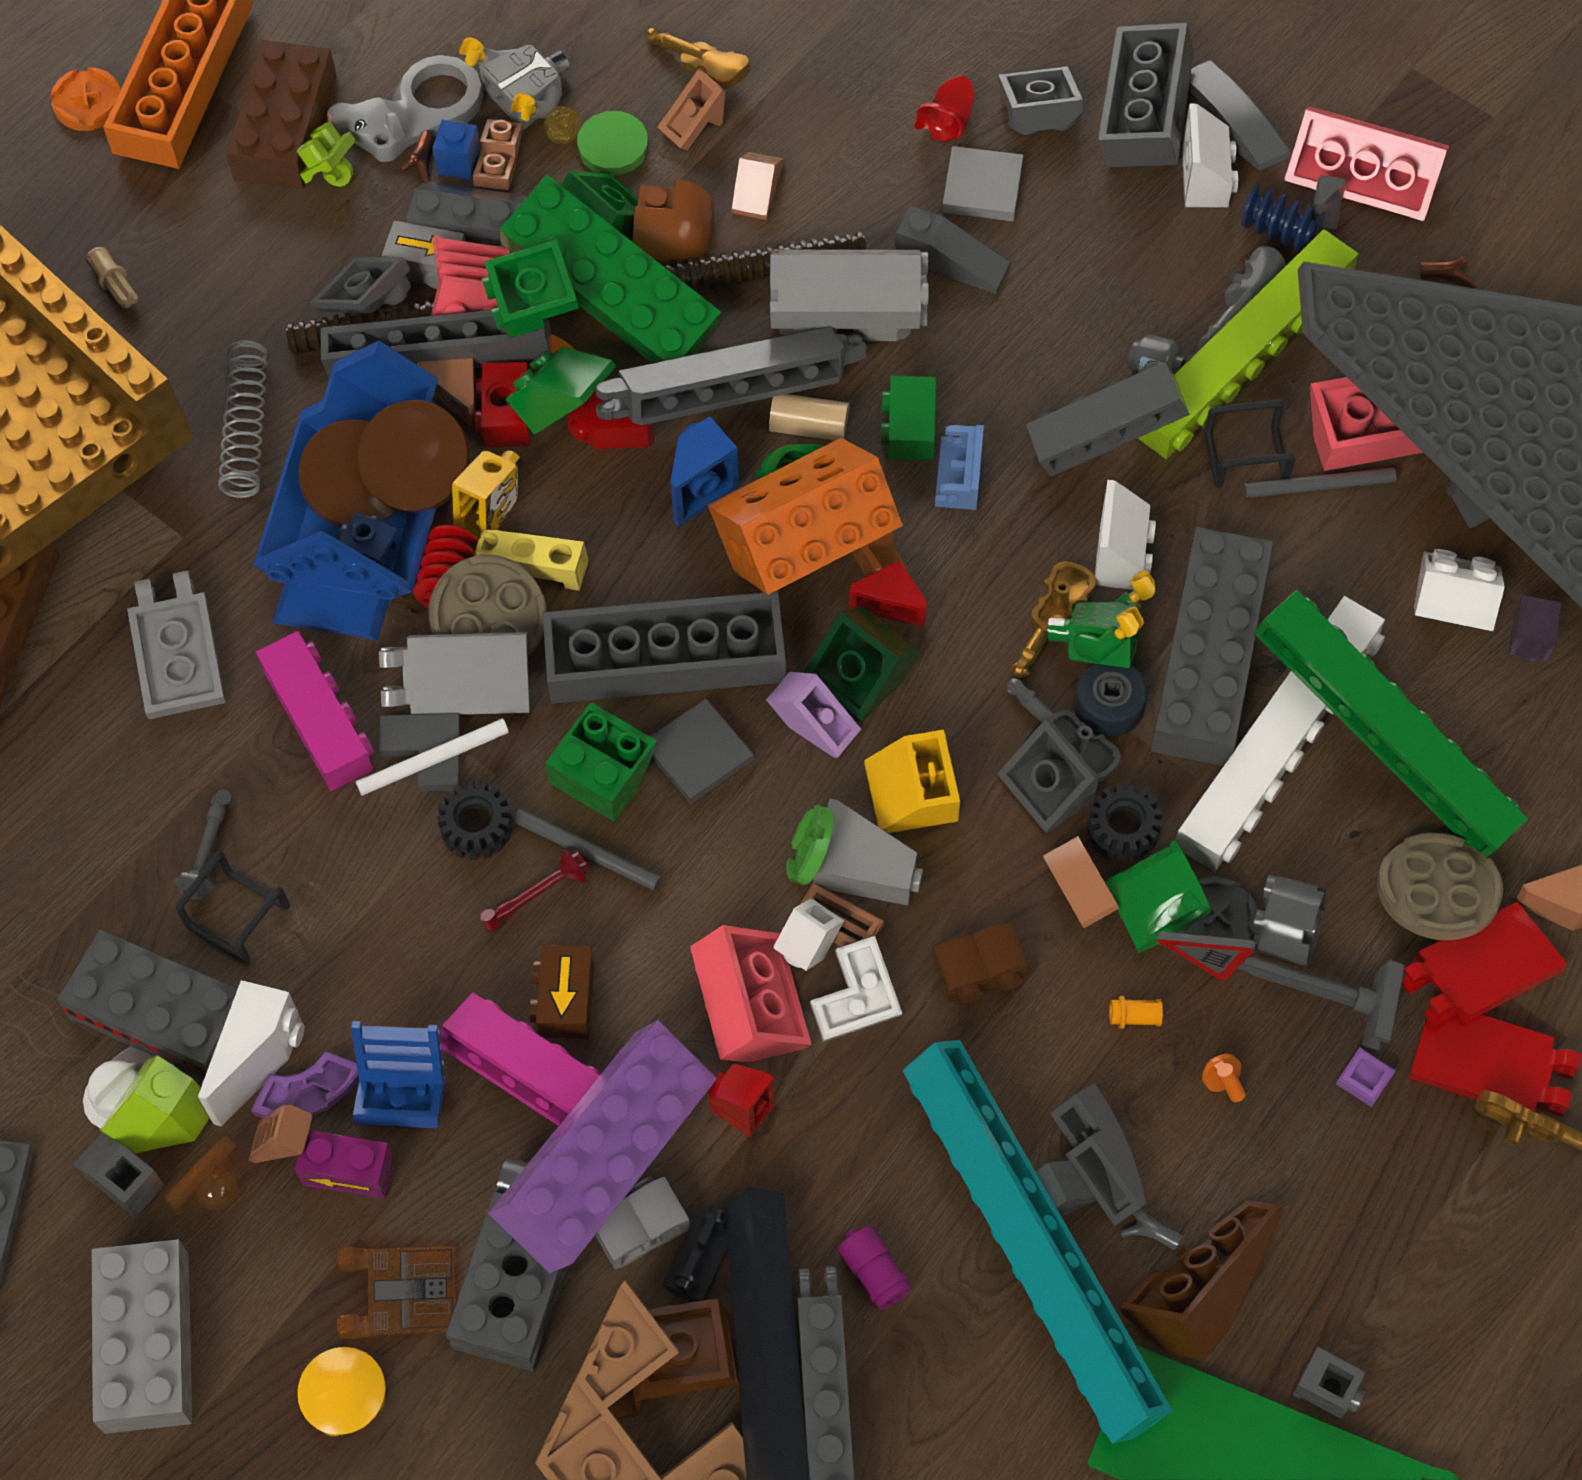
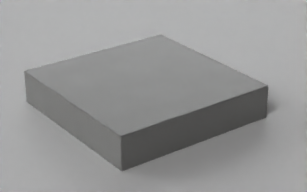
M952 146L942 213L1014 221L1023 154Z

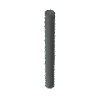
M1395 467L1244 483L1243 492L1245 499L1393 483L1397 480Z
M521 808L514 817L513 822L573 852L577 850L581 856L653 891L658 888L661 882V876Z

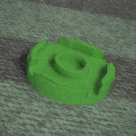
M606 111L592 116L582 125L577 140L578 154L583 164L593 172H610L613 176H620L633 171L643 163L648 150V133L643 123L635 116L622 111Z

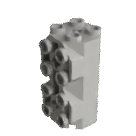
M771 250V329H779V333L782 336L830 326L835 334H837L838 329H852L854 335L858 334L866 341H898L899 339H905L910 335L911 329H920V326H927L928 252H920V250Z

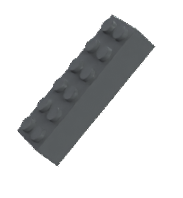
M1196 527L1151 752L1224 766L1233 754L1256 636L1254 632L1258 625L1272 550V541Z
M778 591L769 595L766 593L543 612L547 683L551 704L781 683L786 677V660Z

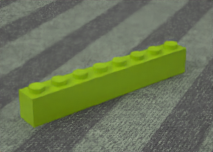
M1323 229L1175 374L1190 415L1138 439L1165 459L1176 449L1182 451L1190 443L1193 433L1200 426L1205 428L1208 411L1212 407L1221 406L1224 402L1226 404L1231 403L1240 392L1241 385L1247 379L1254 380L1260 374L1265 361L1271 355L1277 357L1284 350L1288 339L1294 333L1300 334L1303 332L1298 282V268L1305 261L1356 270L1355 266L1359 253Z

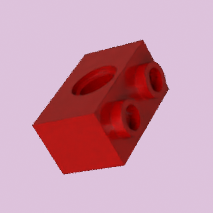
M527 362L482 363V378H476L475 380L476 400L482 401L481 410H475L476 433L483 434L485 447L530 446L529 427L506 401V398L516 388L512 384L514 380L528 370ZM502 403H507V405L497 406Z

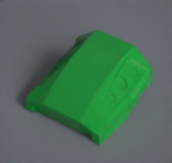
M1175 840L1171 841L1167 848L1140 861L1133 867L1112 876L1105 882L1119 907L1117 911L1129 932L1138 954L1161 944L1156 941L1158 932L1181 933L1184 929L1211 913L1201 885L1182 849Z

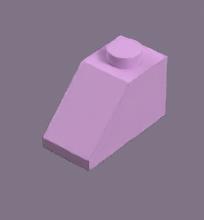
M789 672L766 699L790 729L835 758L841 755L861 730L817 674Z

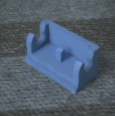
M950 425L946 427L945 434L949 436H941L935 507L977 510L984 425H976V427Z

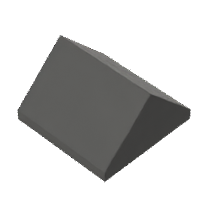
M1045 719L997 773L1045 833L1052 831L1092 804L1099 780L1095 772L1050 719Z

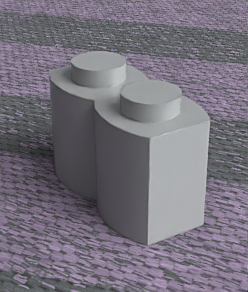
M648 1177L635 1184L631 1188L632 1193L620 1202L595 1234L614 1270L634 1262L652 1249L670 1242L689 1230V1218L665 1177L654 1180L653 1177Z

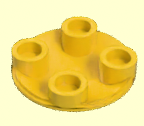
M338 1347L327 1350L315 1357L301 1375L298 1385L300 1409L312 1426L329 1436L356 1432L368 1425L385 1405L386 1387L384 1375L378 1363L370 1355L359 1349Z

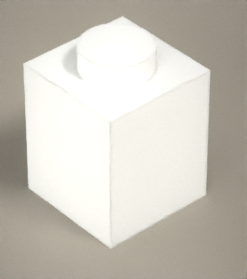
M811 898L793 909L773 948L783 954L789 964L807 971L824 960L844 920Z

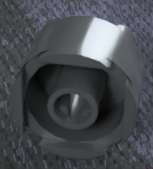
M1269 875L1263 898L1266 899L1264 909H1258L1253 924L1252 934H1255L1253 941L1256 942L1253 953L1307 968L1308 963L1312 960L1322 926V923H1320L1322 912H1319V910L1325 911L1328 888L1282 876Z

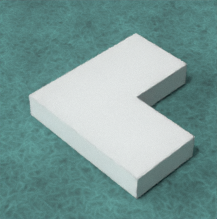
M873 936L837 948L835 952L848 988L810 1001L823 1042L902 1015L876 937Z

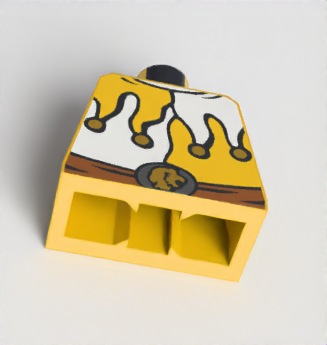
M507 450L500 457L492 452L482 451L452 483L454 525L471 532L477 538V541L481 532L497 530L517 500L518 471L523 466V461L519 455Z

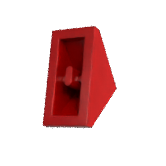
M900 561L851 584L849 609L863 605L875 616L920 627L925 626L927 601Z

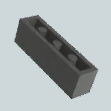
M1165 361L1160 364L1149 365L1142 369L1140 373L1125 380L1111 382L1105 389L1092 395L1078 397L1070 405L1059 410L1045 412L1039 415L1036 420L1026 424L1040 464L1049 476L1052 477L1190 415L1177 379Z

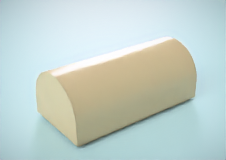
M793 394L774 396L770 411L769 431L832 441L839 438L844 439L850 403Z

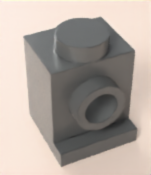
M1317 1346L1292 1395L1298 1399L1302 1397L1342 1419L1347 1410L1354 1413L1357 1411L1367 1391L1366 1388L1360 1386L1366 1372ZM1333 1383L1338 1389V1394L1335 1395L1323 1388V1384Z

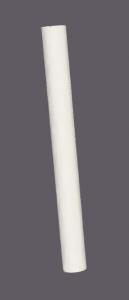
M502 718L355 781L361 796L503 736L509 733L508 728Z

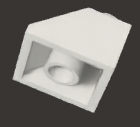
M1189 104L1182 143L1185 207H1228L1231 193H1237L1238 171H1232L1231 163H1235L1236 142L1230 141L1229 126L1200 105Z
M1107 480L1100 523L1095 585L1134 590L1129 582L1130 579L1142 570H1148L1151 573L1153 554L1145 552L1146 543L1153 544L1156 521L1149 520L1150 505L1114 480Z

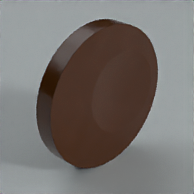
M422 400L401 401L377 413L364 429L358 446V468L368 490L387 506L403 512H425L443 505L453 497L452 483L470 464L469 443L461 425L443 408Z
M343 420L324 427L309 440L300 459L298 479L304 500L319 518L335 527L341 528L343 524H349L356 512L367 517L370 515L377 516L385 522L398 512V510L381 502L368 490L359 472L357 460L358 446L362 433L369 423L368 421Z

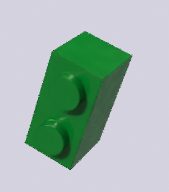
M891 376L890 390H883L882 413H889V422H882L881 445H888V460L933 461L936 377Z

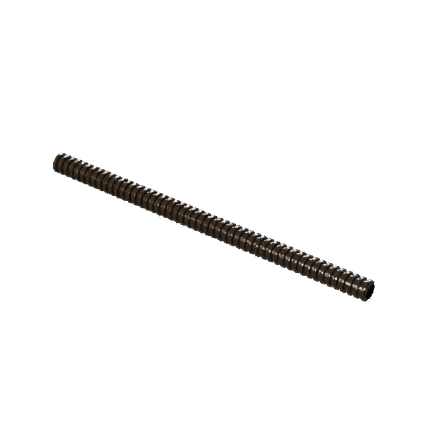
M856 231L854 236H851L850 233H845L844 237L840 238L837 234L833 235V239L829 240L827 236H824L822 241L812 238L810 243L800 240L797 245L794 242H789L788 246L785 247L780 243L777 244V248H772L771 245L766 246L765 250L755 247L754 252L744 249L741 254H738L737 251H732V255L729 256L725 252L721 253L720 257H715L714 254H711L709 259L699 256L697 261L687 258L685 263H682L681 260H676L675 264L670 265V262L667 261L664 262V267L691 289L697 291L699 286H702L703 289H708V285L713 284L716 288L720 286V283L724 282L726 286L731 285V281L741 284L743 279L753 282L755 277H758L759 280H764L765 276L770 275L771 250H867L864 234L861 231ZM429 299L425 300V304L420 305L419 301H416L414 306L409 307L407 303H404L402 308L391 305L390 310L380 307L377 312L373 311L365 314L356 313V315L351 316L350 313H345V317H339L338 314H335L333 319L322 316L321 321L311 318L308 323H305L304 320H299V324L296 325L292 321L287 322L286 334L289 349L293 355H298L299 350L310 353L312 348H315L316 351H321V328L429 317L431 316L434 303H431Z

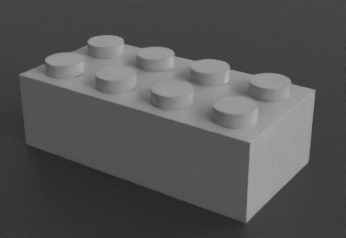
M179 1239L92 1249L93 1423L104 1434L192 1424L189 1254Z

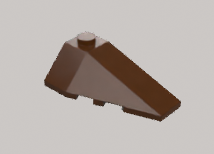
M1252 1200L1244 1202L1209 1229L1208 1235L1210 1238L1193 1250L1185 1247L1175 1256L1179 1262L1162 1275L1155 1270L1147 1276L1119 1308L1122 1314L1171 1354L1205 1361L1230 1330L1284 1212L1281 1205Z

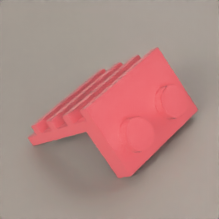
M434 235L433 248L439 284L431 316L486 311L498 307L496 298L488 300L482 278L489 276L484 261L507 255L510 251L502 245H499V247L444 239L441 236Z

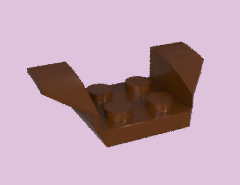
M716 1298L648 1309L676 1346L679 1353L609 1406L617 1419L642 1416L640 1400L729 1385H735L737 1400H740L734 1321L729 1318V1312L720 1300Z

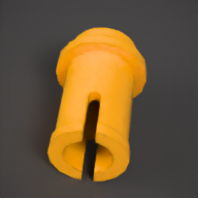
M1119 996L1118 1000H1110V1024L1118 1025L1119 1029H1124L1125 1025H1162L1163 1007L1161 999L1125 1000L1124 996Z

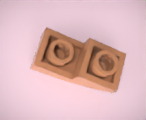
M487 119L480 139V156L473 173L474 187L509 191L520 147L522 123Z
M1078 836L1043 855L1083 928L1119 909Z

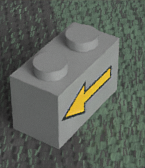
M393 221L382 257H404L411 269L407 276L410 282L426 284L437 289L439 283L433 248L434 235L441 236L444 239L466 242L465 235L460 232Z

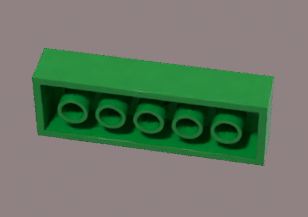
M548 175L541 180L499 229L501 244L512 253L557 239L578 305L652 364L695 355L720 326L721 312Z

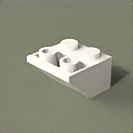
M1434 549L1433 553L1424 551L1414 603L1415 615L1493 631L1505 587L1501 567L1495 566V561L1483 557H1473L1472 561L1456 558V553L1444 549Z

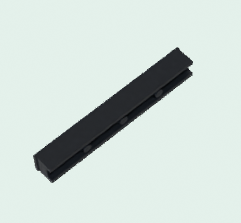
M748 1187L745 1192L725 1203L746 1480H810L784 1193Z

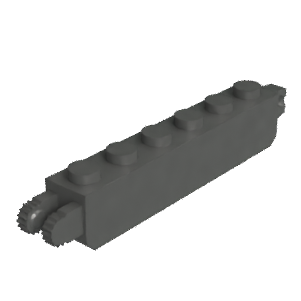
M829 326L619 370V378L597 384V397L606 401L597 404L596 414L599 418L606 419L607 421L609 419L629 417L632 423L646 425L836 384L843 378L844 366L866 359L867 345L858 334L848 336L835 334Z
M836 1267L826 1268L824 1280L828 1296L811 1297L812 1278L809 1269H799L801 1298H798V1320L810 1480H854L842 1296L838 1295Z

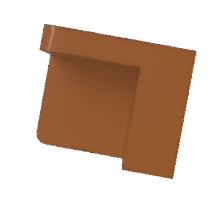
M894 531L853 551V557L866 577L897 561H900L905 570L908 571L907 566L894 548Z

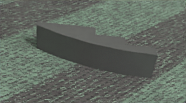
M1211 60L1191 69L1188 91L1200 100L1202 108L1229 126L1230 141L1236 142V152L1259 171L1290 157V150L1271 123L1226 73Z

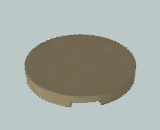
M479 555L460 561L441 576L430 597L428 620L432 635L527 632L529 656L542 639L544 633L543 612H547L544 595L538 584L523 566L505 557Z
M1445 833L1413 835L1405 838L1403 843L1392 849L1387 856H1384L1377 880L1378 895L1388 914L1402 927L1417 935L1436 940L1467 938L1485 929L1493 921L1499 910L1503 896V882L1496 864L1491 858L1487 859L1479 851L1465 844L1466 840L1458 836Z

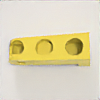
M485 530L481 532L473 557L496 555L508 558L523 566L534 578L562 582L565 589L577 591L581 589L589 562L583 541L499 530Z

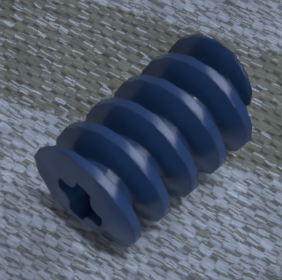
M1256 183L1243 208L1242 226L1247 229L1255 223V232L1259 235L1268 229V238L1272 241L1281 235V244L1284 247H1288L1295 240L1294 250L1300 253L1316 237L1324 220V212L1314 220L1311 218L1313 207L1309 206L1301 214L1298 212L1300 201L1295 200L1288 208L1285 206L1287 195L1282 194L1276 201H1273V189L1269 188L1263 195H1260V183Z

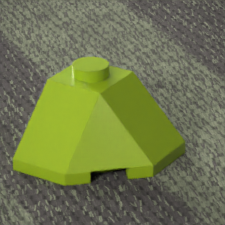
M157 1055L146 1060L99 1131L124 1145L132 1153L137 1154L195 1141L210 1117L198 1098L201 1087L194 1079Z

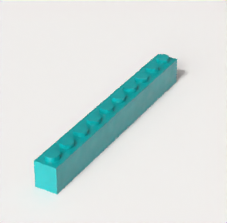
M960 1040L934 1042L902 1070L910 1083L913 1095L920 1101L930 1119L932 1129L942 1140L950 1155L952 1165L960 1172L970 1190L973 1202L983 1213L991 1228L993 1238L1000 1244L1012 1265L1015 1277L1024 1286L1033 1303L1035 1313L1043 1320L1054 1340L1057 1352L1064 1358L1076 1379L1079 1391L1088 1400L1098 1418L1099 1427L1108 1436L1112 1444L1137 1438L1173 1411L963 1044Z

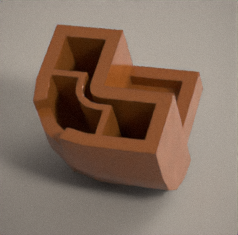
M676 179L675 188L640 185L638 206H635L633 243L662 266L667 261L672 265L675 264L676 260H681L682 263H685L687 258L697 261L699 256L707 257L711 247L714 224V203L711 195L703 187L680 179Z

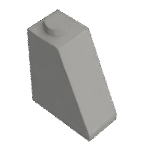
M829 799L827 808L831 809L834 813L832 837L822 865L813 878V883L830 891L909 905L911 892L919 893L923 869L916 868L917 852L840 801Z

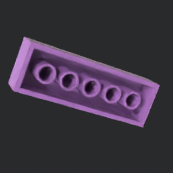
M659 1020L636 1031L488 1214L549 1273L573 1264L717 1078Z

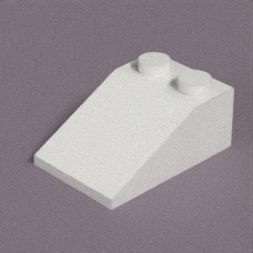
M240 981L198 1095L200 1102L214 1125L222 1126L264 1085L269 1073L275 1074L289 1060L293 1047L298 1048L301 1044L305 1026L289 992Z

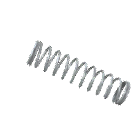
M249 340L234 342L227 349V359L229 362L226 365L228 375L225 378L227 387L224 391L226 400L223 405L225 413L222 418L224 426L221 431L224 438L221 442L223 452L220 455L222 465L219 468L221 477L218 480V487L224 494L236 498H247L258 493L261 480L255 474V472L261 469V465L256 459L261 457L262 452L257 446L263 442L262 437L257 434L264 429L263 425L258 421L265 416L259 408L265 404V400L260 395L266 391L265 386L261 383L267 378L262 370L268 365L266 362L268 351L263 345ZM238 347H252L261 350L264 356L261 358L256 355L247 354L234 357L231 352ZM240 358H255L258 360L246 361L240 360ZM232 364L238 369L230 372V365ZM261 364H264L262 368H258V369H256V368H251V367H255V366H259V365H261ZM238 371L259 372L263 378L260 381L241 380L232 374ZM231 377L236 382L229 384V378ZM242 383L256 384L262 388V391L258 394L241 393L234 390L232 386ZM229 389L236 394L229 397ZM239 396L256 397L261 400V404L254 407L242 406L232 402L231 399ZM228 402L234 405L235 407L228 410ZM237 409L256 410L260 412L261 416L257 419L238 418L230 412ZM227 415H229L230 417H232V418L235 419V420H232V421H230V422L227 423V421H226ZM235 422L256 423L260 429L256 432L239 431L229 425ZM226 428L233 431L234 433H231L226 436ZM234 435H252L257 437L259 442L254 445L238 444L231 441L229 437ZM225 441H228L233 446L225 449ZM240 447L256 450L258 455L252 458L238 457L229 453L228 450ZM226 453L232 459L224 461L223 457ZM241 460L253 462L258 467L255 470L244 471L234 469L227 464ZM224 466H225L226 468H228L229 470H231L232 472H229V473H227V474L224 475V474H223V468H224ZM240 478L249 480L253 483L243 484L233 482L229 479ZM227 481L232 485L240 487H251L254 485L256 487L249 491H234L225 488L222 483Z

